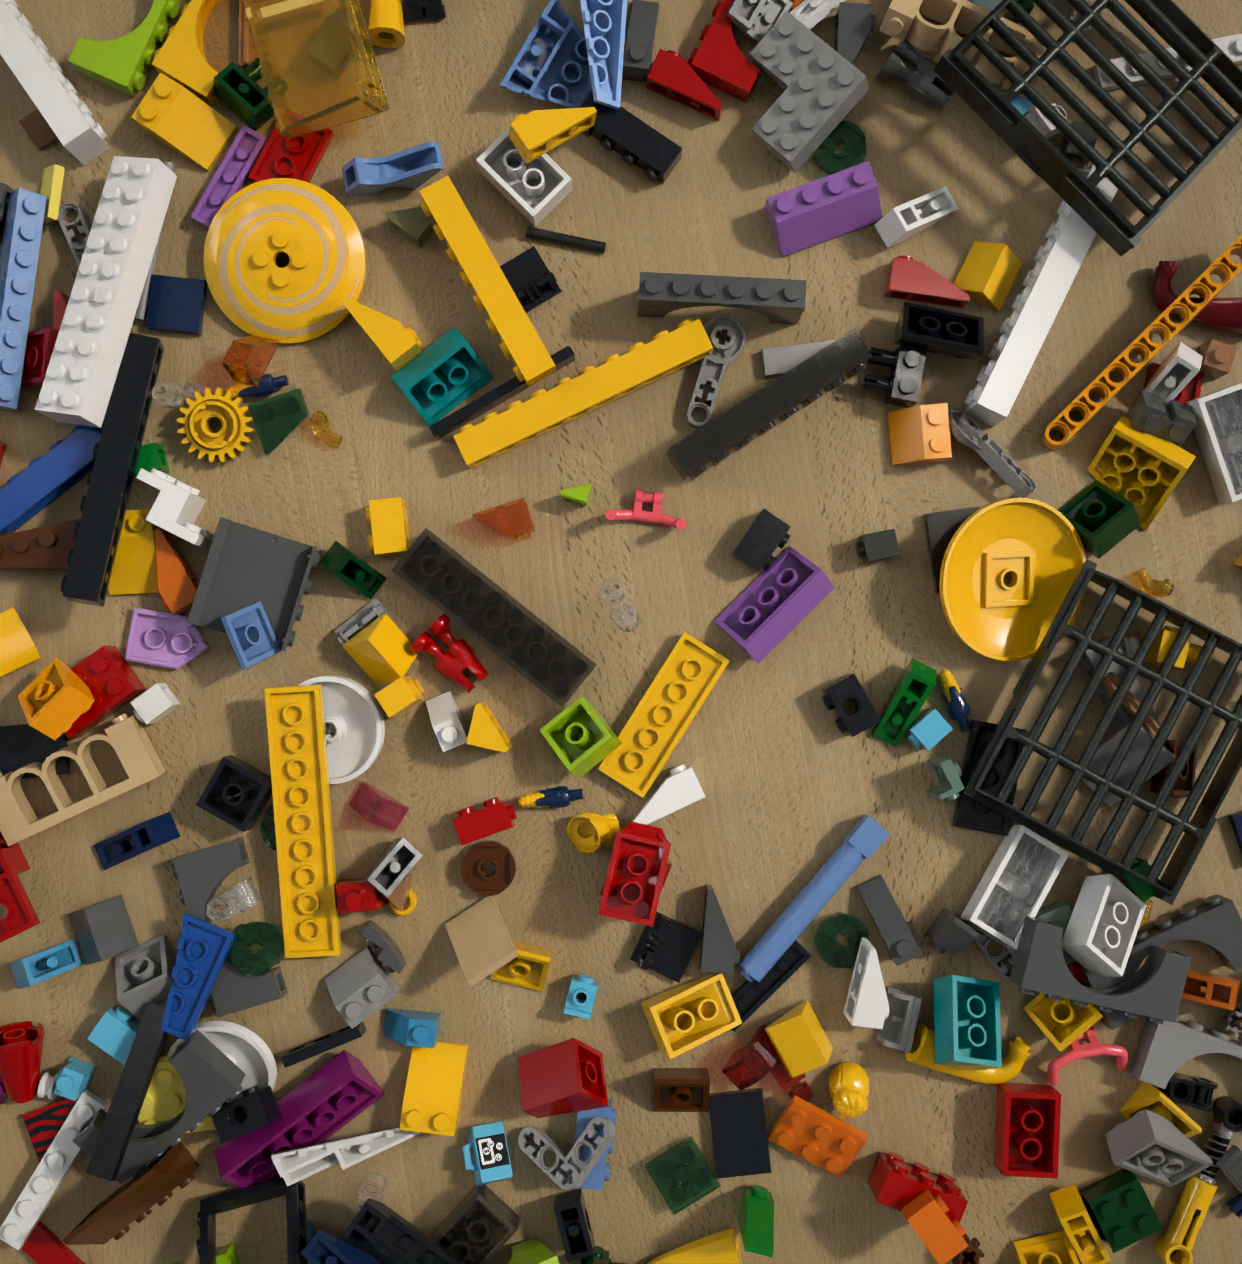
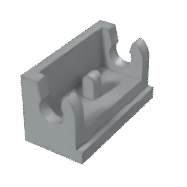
M887 986L886 994L889 1003V1016L884 1021L883 1029H878L876 1040L882 1042L883 1046L911 1053L922 998L916 992Z

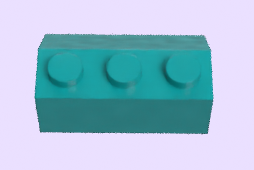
M453 327L393 374L391 378L428 425L432 426L491 380L493 376L467 340Z

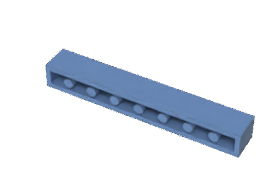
M21 188L9 194L0 256V410L4 411L16 410L18 407L47 196Z

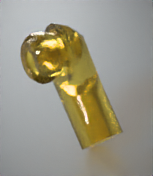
M314 412L311 417L314 437L338 448L343 437L330 431L325 412Z
M1145 568L1133 575L1144 592L1149 596L1167 597L1174 590V583L1170 579L1153 580Z

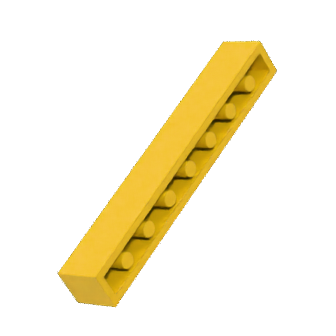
M447 175L420 190L423 201L419 202L424 214L426 217H433L436 224L432 227L440 241L446 240L449 246L446 252L453 265L457 262L462 269L459 275L466 288L472 286L476 294L472 298L480 312L482 310L486 311L489 319L485 321L492 334L498 333L503 341L499 346L506 359L512 357L516 365L512 369L519 382L525 380L527 386L530 387L557 372L556 365L449 176Z

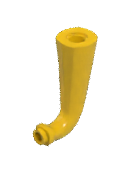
M370 0L367 40L371 45L386 49L399 48L404 45L405 32L401 0Z
M920 1024L915 1029L911 1053L905 1052V1057L908 1062L979 1083L996 1085L1009 1082L1020 1073L1025 1060L1031 1055V1045L1020 1037H1016L1015 1040L1011 1039L1009 1042V1053L1002 1060V1068L976 1070L935 1064L934 1031L926 1025Z
M735 1227L727 1228L682 1245L654 1258L647 1264H742Z

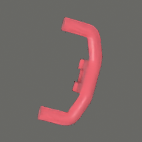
M636 489L634 510L610 509L605 513L608 520L648 522L677 529H684L687 526L684 519L660 513L663 492L658 491L648 493L642 489ZM642 504H653L652 512L642 511Z
M1091 1026L1068 1046L1069 1051L1056 1057L1048 1064L1047 1083L1052 1086L1057 1085L1059 1069L1069 1063L1098 1055L1116 1056L1117 1070L1125 1071L1128 1063V1052L1119 1045L1099 1043ZM1086 1041L1087 1044L1080 1045L1079 1042Z

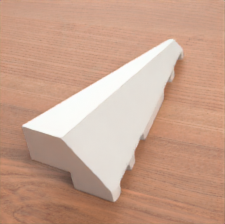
M400 1127L281 1151L272 1154L271 1158L280 1177H283L288 1187L337 1163L344 1170L420 1134V1132L399 1130Z

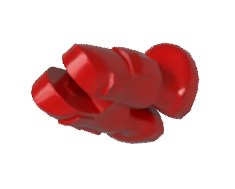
M444 613L432 623L428 630L448 647L449 651L445 653L427 632L421 634L409 646V649L414 654L424 652L431 655L436 660L434 667L444 677L451 679L464 691L470 693L476 686L468 675H465L462 671L467 667L481 681L488 675V672L476 658L475 652L463 638L459 640L454 638L449 629L450 618Z

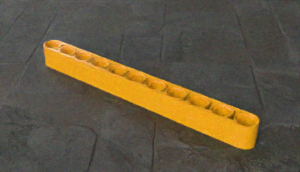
M1242 235L1047 426L1042 436L1045 447L1050 450L1062 448L1242 272V263H1234L1230 259V255L1234 254L1239 256L1242 261ZM1209 275H1218L1222 283H1213ZM1189 295H1198L1202 302L1198 304L1191 302ZM1169 314L1179 315L1182 322L1178 324L1171 322ZM1149 334H1158L1162 342H1151ZM1130 353H1137L1141 356L1142 362L1133 363L1128 355ZM1117 372L1121 375L1122 381L1119 383L1112 382L1109 379V373ZM1093 391L1100 393L1102 401L1097 403L1091 401L1089 393ZM1069 412H1080L1083 417L1082 421H1072L1069 418ZM1052 430L1060 431L1063 435V440L1058 442L1051 440L1049 432Z

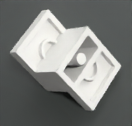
M141 468L136 478L161 490L146 520L194 545L210 549L213 539L208 537L209 531L194 525L206 502V499L198 496L200 490L155 468H152L151 472Z

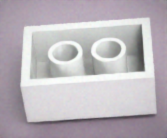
M509 126L476 159L479 172L536 227L573 190L572 178L546 153L526 163L509 138Z
M1112 874L1086 876L1062 939V948L1095 977H1122L1147 905Z

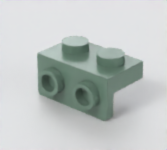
M936 756L928 760L940 784L926 791L928 797L939 801L943 800L944 802H949L959 797L958 792L965 788L959 778L962 776V772L957 762L942 756Z

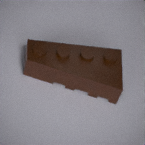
M81 518L0 536V570L69 571L70 565L67 564V558L70 549H74L76 542L74 528L76 523L81 521Z

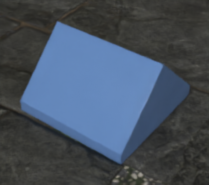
M261 601L220 616L242 670L281 651Z

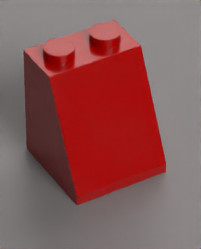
M572 1038L518 1057V1078L521 1085L520 1104L523 1112L536 1118L608 1106L603 1058L600 1051Z

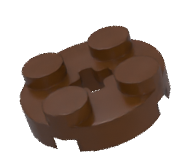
M493 840L481 841L472 846L464 856L461 865L462 877L475 893L483 896H494L508 888L516 874V861L511 850L506 845ZM487 861H492V865H496V870H493L491 875H487L486 871L481 869V866L486 865Z

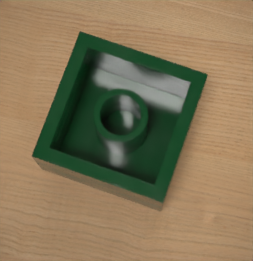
M1123 1168L1079 1190L1101 1239L1113 1253L1163 1229L1139 1178L1127 1169Z

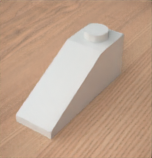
M945 186L894 207L874 226L887 248L948 217L959 210Z
M681 764L669 770L671 775L663 780L633 818L632 822L647 825L705 798L706 796L691 765L685 767L684 764Z
M862 937L843 1014L852 1026L883 1029L884 1021L889 1016L888 998L876 949L867 938Z

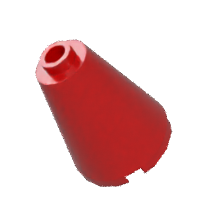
M23 1021L0 1027V1080L9 1100L15 1101L18 1104L31 1101L38 1093L45 1033L41 1023H38V1027L32 1026V1021Z

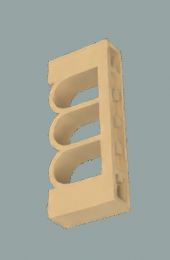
M892 0L879 31L902 42L906 38L911 45L923 51L934 52L938 50L942 56L949 48L953 50L964 39L955 30L968 35L991 11L967 0ZM920 14L927 16L944 25L931 24L924 20ZM1004 17L1000 19L1038 58L1046 52V48L1025 27ZM992 28L982 36L994 48L1013 56L1011 58H1004L1021 75L1029 69V65ZM974 45L963 55L989 82L1003 83L1001 88L1006 90L1011 87L1012 83ZM1036 77V78L1030 83L1032 86L1034 85V83L1036 82V80H1037L1038 77ZM1019 94V96L1026 99V97L1023 94Z
M124 713L111 719V726L90 735L81 742L79 747L68 746L57 750L48 756L44 763H29L15 772L11 771L5 775L0 771V832L8 846L153 780L166 771L143 725L135 715L128 717ZM103 740L111 744L128 775L127 778L106 786L91 757L90 749L93 741ZM59 757H70L77 762L93 792L92 794L72 803L60 778L56 774L55 765ZM24 773H34L42 779L58 810L37 819L21 787V778Z

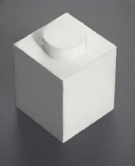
M156 683L130 702L134 707L133 713L136 718L142 723L145 722L146 725L156 724L181 705L166 683Z

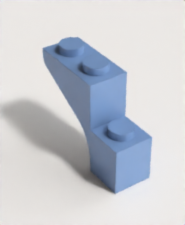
M427 142L385 157H354L342 167L346 194L376 196L386 187L416 189L443 170V157L440 152L439 142Z

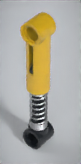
M1222 1096L1213 1103L1212 1111L1215 1117V1124L1212 1129L1214 1132H1211L1213 1134L1212 1138H1208L1210 1141L1209 1145H1205L1207 1148L1205 1154L1212 1159L1213 1165L1187 1179L1166 1233L1156 1241V1254L1165 1264H1192L1191 1250L1218 1188L1215 1184L1217 1181L1215 1176L1220 1173L1216 1162L1227 1152V1147H1231L1230 1140H1234L1236 1133L1242 1131V1104L1232 1097ZM1235 1109L1234 1115L1228 1118L1229 1112ZM1177 1249V1253L1170 1257L1171 1252Z

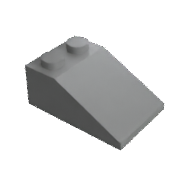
M1147 1109L1137 1112L1134 1117L1117 1124L1114 1129L1105 1133L1114 1165L1171 1188L1213 1165L1212 1159L1168 1119Z

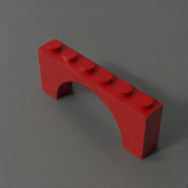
M734 0L717 1L712 12L714 19L710 26L705 25L700 36L702 43L699 49H693L688 64L691 65V68L704 83L747 103L759 79L761 68L751 63L742 54L734 40L731 19L727 15Z

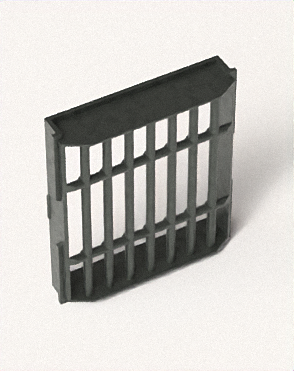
M1003 0L953 50L949 48L941 56L933 71L1014 150V153L1037 176L1041 177L1105 242L1122 256L1142 240L1140 236L1242 128V70L1172 0L1125 1L1192 68L1190 72L1117 0H1096L1091 6L1084 0H1066L1080 14V17L1074 23L1050 0H1032L1063 31V35L1057 41L1018 3L1019 0ZM1103 9H1108L1179 80L1173 89L1098 15ZM1008 11L1046 48V52L1040 58L1000 20ZM1091 25L1162 96V101L1157 106L1081 32L1086 26ZM990 28L1029 65V69L1023 75L982 37ZM1074 42L1146 114V118L1140 124L1064 49L1069 43ZM973 45L1012 83L1011 87L1003 95L963 56ZM1057 59L1129 131V136L1124 141L1047 67L1053 60ZM1036 77H1041L1113 149L1107 159L1030 84ZM1199 77L1238 114L1236 118L1197 81ZM1186 91H1190L1226 127L1220 135L1181 98ZM1019 94H1023L1096 167L1088 179L1011 104ZM1170 108H1174L1210 144L1203 153L1164 115ZM1154 125H1157L1194 162L1187 170L1148 133ZM1140 142L1177 179L1170 188L1131 150L1136 143ZM1120 160H1124L1161 197L1154 206L1114 168ZM1103 178H1107L1144 214L1135 226L1096 188Z
M1086 559L1032 661L1028 662L1014 688L1013 697L966 783L962 794L1006 818L1024 825L1038 835L1126 882L1128 881L1124 877L1125 874L1136 878L1156 889L1153 894L1154 897L1172 905L1217 821L1215 816L1242 766V694L1233 711L1218 705L1236 668L1242 660V644L1129 584L1095 570L1097 564ZM1089 581H1092L1105 588V591L1082 633L1067 625V622ZM1115 595H1118L1130 601V604L1107 646L1094 639L1093 636ZM1140 608H1143L1153 613L1155 617L1134 657L1130 658L1118 652V649ZM1165 621H1168L1179 627L1180 630L1159 670L1156 672L1143 665ZM1062 634L1076 641V646L1029 735H1026L1012 726ZM1190 634L1204 640L1205 643L1183 685L1169 679L1168 676ZM1215 647L1230 654L1208 698H1205L1194 692L1193 689ZM1089 648L1100 654L1101 659L1052 749L1038 740L1084 653ZM1113 661L1125 667L1126 672L1079 761L1076 762L1063 755ZM1138 674L1149 680L1151 685L1104 774L1101 775L1088 767ZM1163 687L1174 693L1176 698L1129 787L1125 788L1113 780ZM1189 701L1200 707L1201 711L1153 802L1138 795L1186 702ZM1212 714L1225 720L1226 724L1179 814L1176 815L1163 807ZM1239 728L1231 746L1229 747L1191 822H1189V819L1196 805L1198 804L1236 729ZM1006 737L1021 744L1022 748L995 797L979 788ZM1034 751L1045 757L1047 761L1020 810L1006 803L1030 755ZM1057 765H1060L1070 770L1072 774L1046 823L1031 816L1054 770ZM1082 778H1085L1096 784L1097 787L1071 836H1068L1057 830L1056 827ZM1107 791L1120 797L1121 802L1097 848L1094 850L1081 843ZM1132 805H1135L1146 811V815L1121 863H1118L1107 857L1106 854ZM1157 818L1171 824V829L1146 876H1143L1131 868ZM1184 831L1185 833H1184V835H1183L1181 841L1179 842V844H1178V846H1177V848H1176V850H1175V852H1174V854H1173L1171 860L1169 861V863H1168V865H1167V867H1166V869H1165V871H1164V873H1163V875H1162V877H1161V879H1160L1161 884L1159 885L1158 883H1156V881L1158 880V878H1159V876H1160V874H1161V872H1162V870H1163V868H1164L1166 862L1168 861V859H1169V857H1170V855H1171V853H1172V851H1173V849H1174L1176 843L1178 842V840H1179V838H1180L1182 832Z

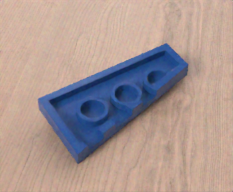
M188 913L183 914V927L177 945L178 953L171 976L173 978L171 990L168 993L161 1029L183 1040L194 1032L237 935Z

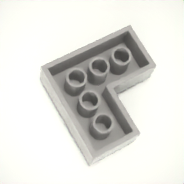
M786 11L750 53L754 65L761 68L760 71L784 91L755 124L752 131L760 144L796 173L869 90L866 75Z

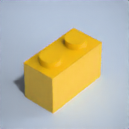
M402 497L369 500V508L365 509L367 524H371L372 535H368L370 551H374V555L378 557L411 553L405 500Z
M402 676L374 694L389 718L401 715L425 699L421 694L424 692L421 683L417 678L413 679L410 676Z

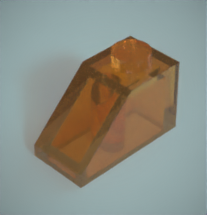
M255 335L234 340L222 365L233 381L258 387L260 379L264 375L279 345V341Z
M525 498L473 514L474 520L477 523L509 539L515 538L516 542L531 538V533L536 531Z

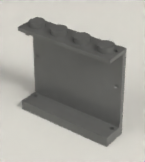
M220 517L187 623L227 633L220 616L261 601L280 650L285 651L287 646H292L296 631L292 630L294 621H300L304 605H300L303 594L308 595L312 580L308 579L311 568L316 569L320 558V554L316 553L318 547L303 544Z

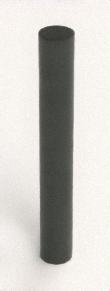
M529 226L527 228L526 237L605 253L606 242Z

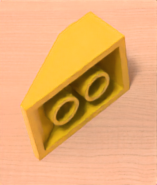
M161 72L131 117L143 131L208 172L237 129L235 124L185 87Z
M345 296L339 299L396 372L422 352L420 348L423 344L410 326L405 329L399 321Z
M151 509L126 510L108 586L110 595L160 593L158 590L154 530L158 526L146 520Z
M716 973L664 991L641 1003L659 1051L669 1059L742 1024L723 973Z
M437 1041L434 1048L412 1047L399 1130L455 1136L459 1123L468 1045Z

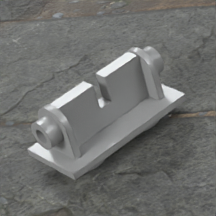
M375 598L334 632L337 634L338 641L344 645L383 613L386 612L392 620L393 618L380 601Z

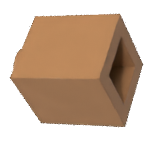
M1210 339L1203 343L1197 350V353L1203 356L1199 372L1214 380L1228 374L1238 347L1215 339Z

